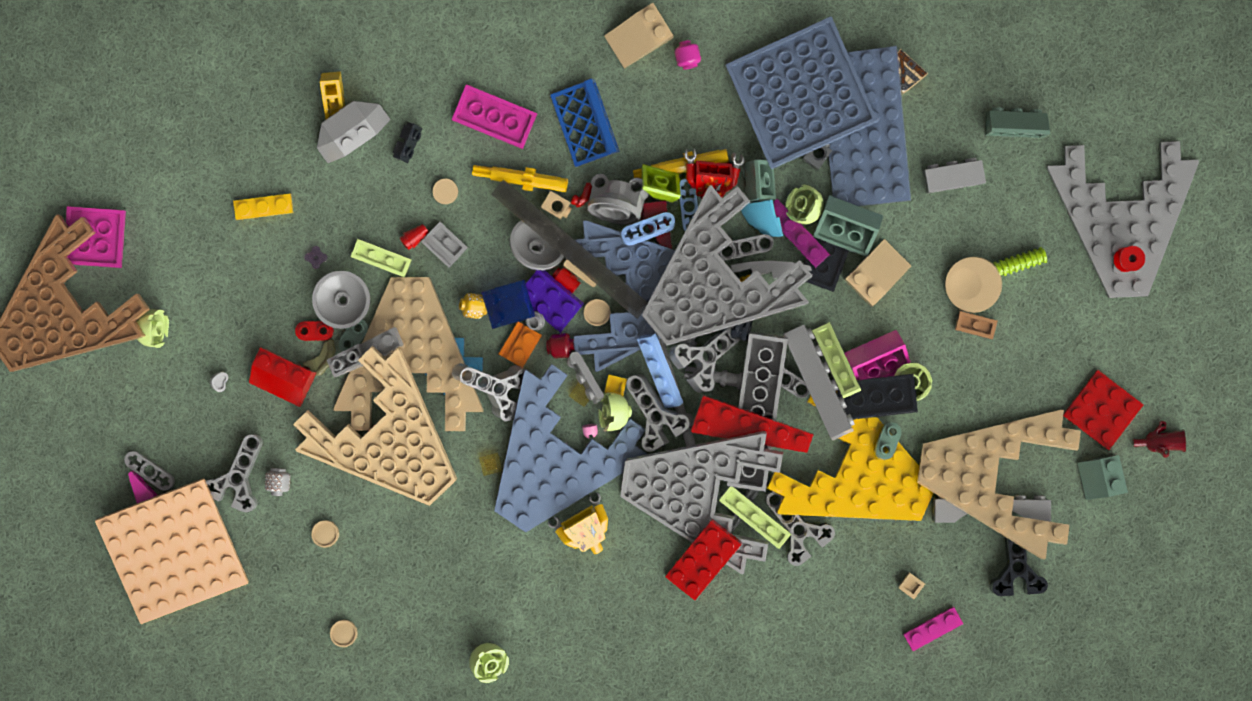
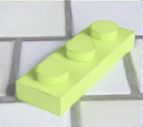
M357 239L351 254L352 258L402 277H406L412 261L409 258Z

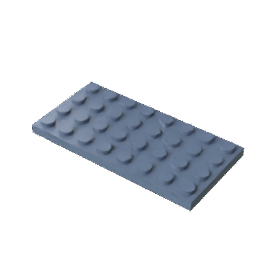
M897 47L847 52L878 122L829 143L832 150L829 155L833 197L856 206L911 201Z

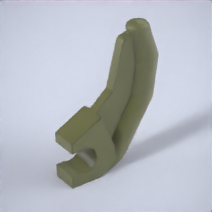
M329 339L328 342L324 343L318 357L303 362L304 366H308L310 370L316 372L315 376L322 375L329 367L327 359L333 357L336 352L334 340Z

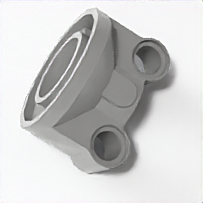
M597 174L592 178V191L588 203V211L593 216L620 225H631L640 221L644 201L649 195L642 189V179L633 178L629 183L619 180L609 181L604 174Z

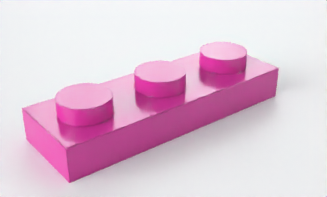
M951 607L905 632L903 635L911 650L915 651L963 625V622L956 609Z

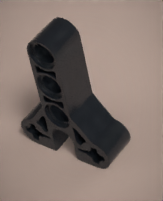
M1005 537L1007 564L998 577L991 580L989 587L992 593L997 596H1014L1013 581L1017 577L1023 578L1025 594L1044 593L1048 588V583L1045 578L1037 575L1027 564L1026 549L1020 546L1017 552H1013L1011 547L1014 542ZM1020 561L1021 569L1014 571L1013 564ZM1037 580L1042 583V585L1038 586V589L1032 586L1037 583ZM999 582L1004 585V587L1000 588V591L995 588V586L999 585Z

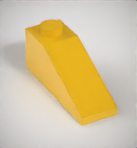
M341 71L321 74L320 87L325 119L345 106Z

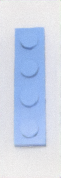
M656 333L640 336L637 341L664 408L680 406L683 404V400Z

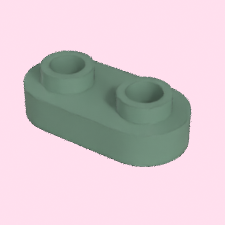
M365 320L358 323L362 327L360 332L355 330L356 325L346 329L338 343L339 349L342 352L349 349L345 347V342L348 340L351 342V347L361 344L369 329L368 323Z
M890 422L882 427L874 448L875 455L879 459L887 460L894 455L901 437V428L898 424ZM891 428L895 430L894 435H890L889 430ZM884 446L888 448V453L883 452Z

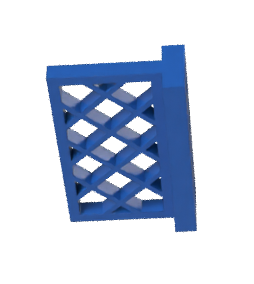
M591 78L583 83L550 95L575 167L620 152L594 79ZM584 87L586 93L584 100L581 101L574 98L576 90ZM561 95L569 97L565 108L558 105L556 97ZM572 99L582 103L577 114L568 110ZM584 105L592 110L589 119L580 115ZM566 112L576 116L571 126L564 122L563 118ZM578 118L588 121L584 131L574 128ZM590 123L598 127L599 131L596 137L586 133ZM573 130L582 134L578 144L570 139ZM585 135L594 139L590 150L580 146ZM597 141L604 145L606 152L601 154L593 152ZM581 148L587 151L588 154L585 160L578 162L576 153Z

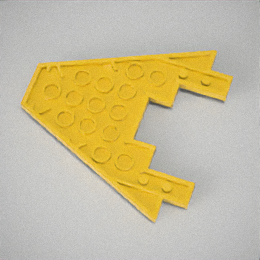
M810 394L807 402L816 406ZM878 417L853 420L855 423L852 426L854 431L838 438L850 445L835 478L817 470L808 487L782 473L774 472L767 486V489L783 496L776 512L783 515L921 521L933 496L932 491L917 483L919 465L899 442L894 455L890 459L881 460L875 455L874 448L880 431L884 426ZM886 446L883 447L884 453H888Z

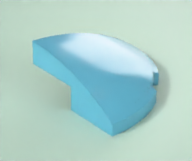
M772 199L751 202L741 210L746 221L760 233L772 237L783 236L780 218L776 217Z

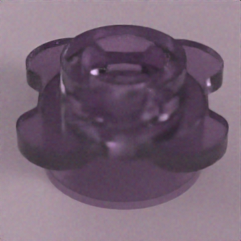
M314 246L312 251L306 254L304 258L312 264L314 269H319L320 265L327 261L328 256L320 251V247Z

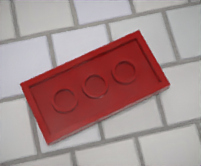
M712 519L669 570L665 578L693 600H696L739 549L742 542Z

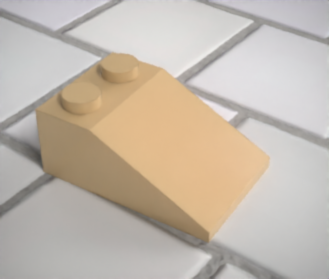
M654 3L631 16L604 37L625 69L673 39V34Z
M884 239L844 281L872 307L906 273L911 265Z

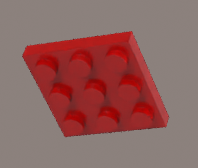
M1096 370L1064 412L1063 417L1105 449L1110 450L1144 404L1102 372Z

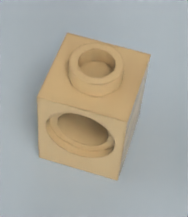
M552 191L549 192L541 206V209L560 220L563 217L567 218L572 210L569 207L571 204L569 201ZM556 201L563 204V208L559 212H555L552 209V205Z

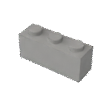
M976 158L965 159V163L958 164L957 161L947 162L944 167H939V164L929 165L923 171L927 194L986 183L982 160L977 161Z

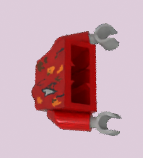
M686 149L685 158L688 160L686 164V180L691 188L696 190V195L701 196V199H703L710 185L723 198L726 192L737 185L740 173L738 168L744 163V157L741 154L740 159L735 161L736 153H732L733 167L732 164L696 160V163H694L696 150L694 149L692 156H688Z

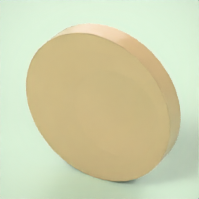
M977 256L966 257L955 263L949 270L945 283L946 292L951 302L959 309L972 313L981 312L990 308L998 300L1002 291L1001 274L997 267L985 258Z

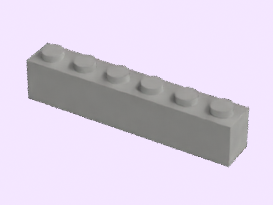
M802 325L783 334L785 337H788L787 344L830 438L835 440L853 432L852 426L855 425L851 414L847 415L844 410L847 407L843 397L839 398L836 391L839 388L835 380H831L828 375L831 373L826 362L823 363L820 358L823 354L819 345L815 346L812 339L815 336L811 328L807 329L805 325Z

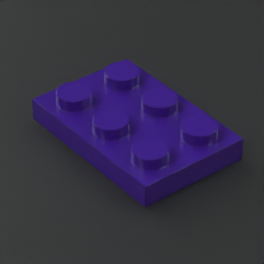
M536 270L517 295L532 310L542 314L544 319L560 333L584 305L580 299L545 270Z

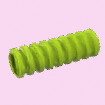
M1039 247L1038 250L1033 249L1032 252L1029 250L1027 253L1017 254L1016 257L1011 256L1010 259L1005 258L1004 261L999 260L998 263L995 261L993 264L1001 275L1007 276V273L1012 274L1013 271L1016 273L1019 269L1023 271L1024 268L1035 267V264L1047 263V255L1044 248Z

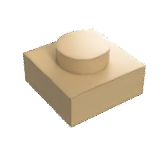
M909 572L898 588L915 599L925 583Z

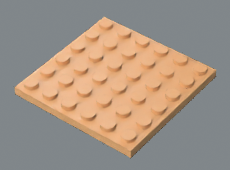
M205 478L95 520L140 624L238 588L249 582Z

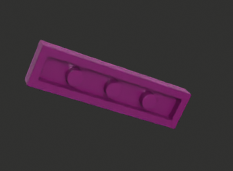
M776 199L773 204L776 217L780 218L783 234L816 268L830 254L801 223H797L787 216L786 212L788 213V210Z

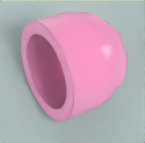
M597 424L582 426L583 435L589 438V435L592 434L594 438L598 433Z

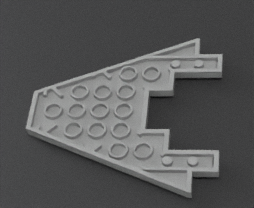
M1180 141L1159 143L1161 180L1142 182L1143 200L1106 202L1105 183L1086 184L1084 145L1064 146L1065 165L1047 166V171L1108 298L1148 296L1199 164V160H1181ZM1128 246L1141 248L1145 254V263L1142 268L1137 271L1121 272L1115 267L1113 257L1117 250Z
M711 185L708 187L642 314L667 346L809 303L798 288L810 279L812 274L800 260L769 285L758 271H755L745 281L741 282L718 255V253L733 242L721 226L750 203L738 186L723 199Z
M767 431L627 458L624 466L620 497L692 543L712 519L731 533L734 516L715 513L720 480L739 483L742 466L780 473L783 452L764 449ZM734 535L742 542V545L726 565L740 574H744L747 558L766 561L769 541Z

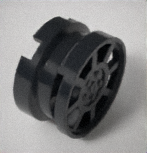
M753 320L733 326L731 338L736 339L739 337L742 341H747Z

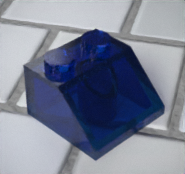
M525 280L481 292L492 329L535 317Z

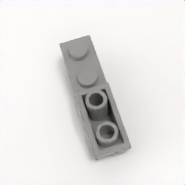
M395 327L327 359L333 376L338 377L362 367L363 365L358 360L371 346H374L383 356H386L404 344Z

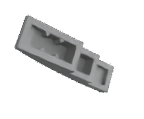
M753 261L731 265L733 273L752 270V274L758 271L760 275L772 273L775 280L796 263ZM804 265L808 271H812L811 266Z

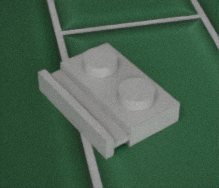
M441 222L421 241L448 268L468 249Z

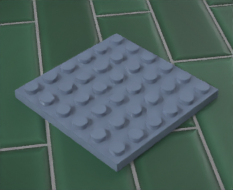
M832 17L826 18L726 64L771 169L878 122Z

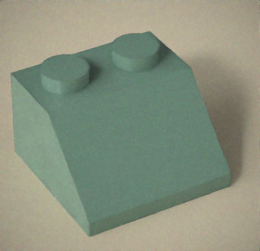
M752 160L745 162L743 175L746 179V187L744 192L749 201L776 200L774 169L770 168L768 161Z
M1111 454L1077 462L1086 500L1128 493L1119 455Z

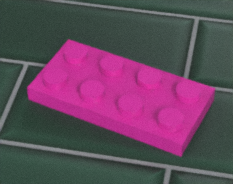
M466 84L452 121L523 149L537 113Z

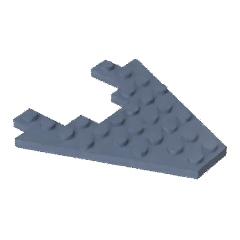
M583 221L585 239L566 240L567 259L605 257L607 276L626 274L629 312L610 314L611 333L574 336L575 352H578L580 355L594 354L595 372H598L639 351L641 348L637 339L640 336L656 333L642 314L676 250L646 240L634 245H626L622 241L621 232L590 221ZM627 234L626 237L633 239V236Z
M552 363L541 379L527 369L524 370L494 508L495 512L524 532L529 531L622 474L627 458L648 454L635 445L646 429L631 418L628 419L626 425L620 430L608 449L591 438L584 450L579 453L550 433L561 416L546 407V405L568 376Z

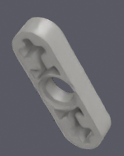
M132 451L126 454L124 458L126 466L163 491L169 490L174 486V477L140 452ZM136 455V460L138 462L143 463L144 460L146 461V463H144L141 466L140 470H138L140 465H138L137 463L131 464L130 456L133 457ZM151 465L154 467L155 473L153 476L145 474L146 466ZM159 471L161 472L159 475L161 478H169V485L162 486L163 482L159 478L156 481L153 480L158 476Z

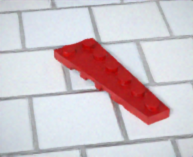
M703 395L691 429L693 433L726 439L767 431L765 446L805 453L808 452L814 436L813 433L705 395Z

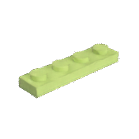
M830 322L812 330L843 398L861 391Z
M730 486L719 500L778 549L790 537L791 533L734 487Z

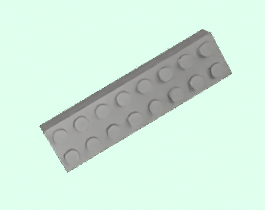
M750 331L739 408L776 420L788 337ZM765 446L764 449L772 450V447ZM742 466L739 483L728 481L727 486L765 492L768 471Z

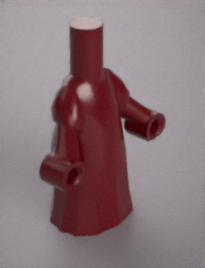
M1161 421L1158 427L1150 432L1145 439H1133V446H1146L1151 452H1158L1164 458H1167L1170 451H1186L1185 430L1160 433L1166 430L1167 425L1165 421Z

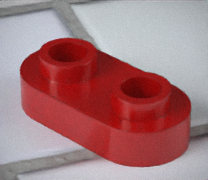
M322 321L300 322L295 328V334L303 341H325L332 338L334 328ZM304 327L308 329L306 335H303L301 332ZM323 327L327 329V333L324 335L321 334V328Z

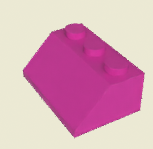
M897 330L844 353L856 380L894 376L901 366L911 363L905 343Z

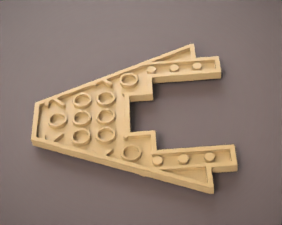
M1058 410L924 443L921 450L917 483L1040 559L1045 560L1048 542L1067 544L1069 525L1012 516L1014 496L995 494L999 457L1018 460L1021 442L1077 451L1079 449L1081 431L1062 428L1064 410Z

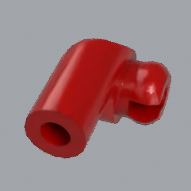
M586 183L580 197L573 195L570 201L572 205L579 208L589 201L592 191L591 183Z

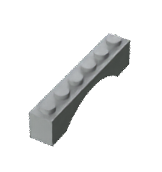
M1015 495L1013 512L1024 518L1051 522V500L1046 499V496L1034 495V499H1026V495ZM940 496L933 498V522L955 523L967 514Z

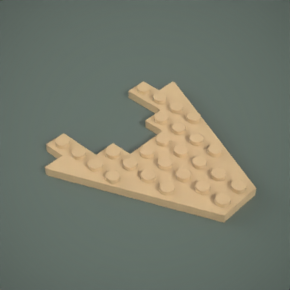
M391 277L362 343L396 327L404 344L400 348L411 373H427V393H445V431H465L466 412H483V407L475 388L461 383L452 376L454 366L465 363L432 281L429 277ZM395 350L384 357L387 359ZM364 366L350 371L335 404L334 411H351V427L354 430L369 431L372 428V392H381L385 386ZM466 370L462 373V377L465 376Z
M371 346L358 361L385 386L373 401L386 414L363 437L349 424L335 436L307 410L293 424L307 437L295 450L430 506L457 480V477L401 348L398 347L386 359L374 346Z

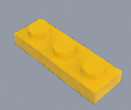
M291 194L233 201L236 220L293 213Z

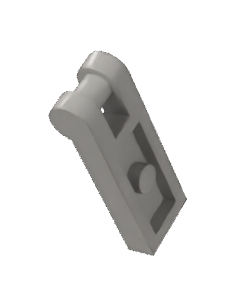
M572 352L567 359V365L570 368H574L578 382L583 384L586 389L585 394L590 401L592 400L594 404L600 402L604 394L582 356L578 352Z

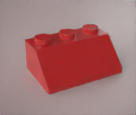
M260 348L252 364L249 383L301 407L316 372L266 348Z

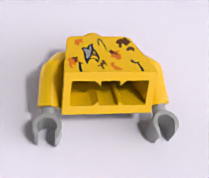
M597 493L599 497L597 502H593L591 496L589 498L595 507L591 505L562 523L558 517H554L557 521L556 526H553L548 521L549 527L556 529L555 533L563 544L574 549L579 548L582 552L590 548L593 554H598L603 550L600 542L605 539L604 533L607 531L608 516L604 506L600 504V494Z

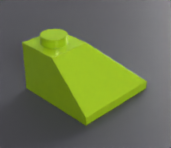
M642 164V189L660 201L673 203L680 198L679 173Z

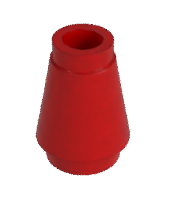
M421 224L402 233L403 236L400 237V240L407 250L414 249L429 232Z

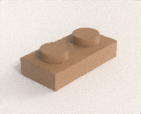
M959 311L955 330L993 339L998 321Z

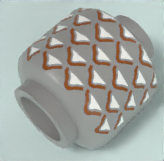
M271 468L270 471L266 472L265 490L270 491L272 496H282L283 492L289 491L290 474L286 472V469Z

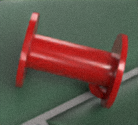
M1128 246L1116 251L1113 262L1115 267L1121 272L1137 271L1145 263V254L1137 246Z

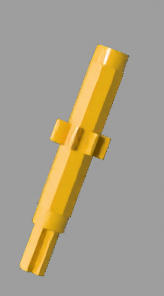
M727 149L697 154L694 163H696V160L728 163ZM687 152V155L692 156L693 152ZM683 153V158L660 162L651 166L675 173L686 172L688 160L685 158V153ZM633 170L634 178L642 179V170Z
M473 165V176L523 185L522 189L526 191H533V187L561 192L567 191V178L538 174L535 168L526 167L525 171L494 166L490 168Z

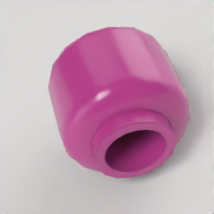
M690 40L680 42V46L674 50L677 65L682 67L683 70L698 67L697 64L701 61L698 45L691 43Z

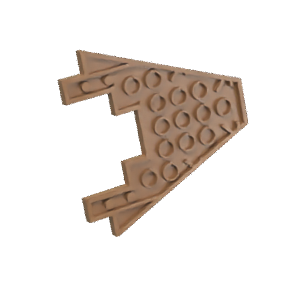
M61 215L54 217L0 319V358L10 372L146 336L136 320L150 310L140 294H135L112 314L108 315L100 302H95L83 312L64 285V282L78 272L67 256L96 233L85 217H81L70 227Z

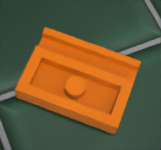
M518 321L499 355L523 368L542 335Z

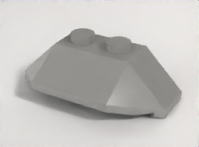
M352 101L321 123L317 149L327 163L343 158L377 135L391 119L378 103Z

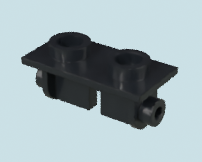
M407 122L406 125L404 124L399 137L405 140L404 142L397 141L392 152L394 153L393 157L408 163L413 157L414 148L421 138L423 128Z

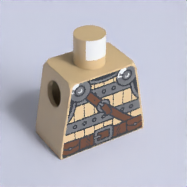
M900 49L898 52L901 95H903L928 73Z

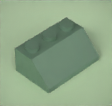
M992 108V111L987 112L986 136L1044 138L1050 135L1048 114L1042 113L1040 109H1031L1030 112H1023V109L1013 108L1011 111H1003L1004 108Z
M829 195L813 237L867 257L879 232L883 215Z

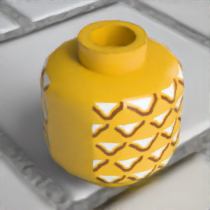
M467 293L464 298L460 299L459 310H462V314L466 318L481 319L488 312V300L481 294Z

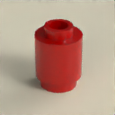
M565 267L563 269L558 268L552 275L556 281L572 294L581 284L578 281L579 278Z

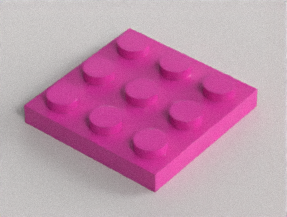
M67 206L66 223L69 227L81 217H85L96 232L67 256L73 265L122 268L126 211Z

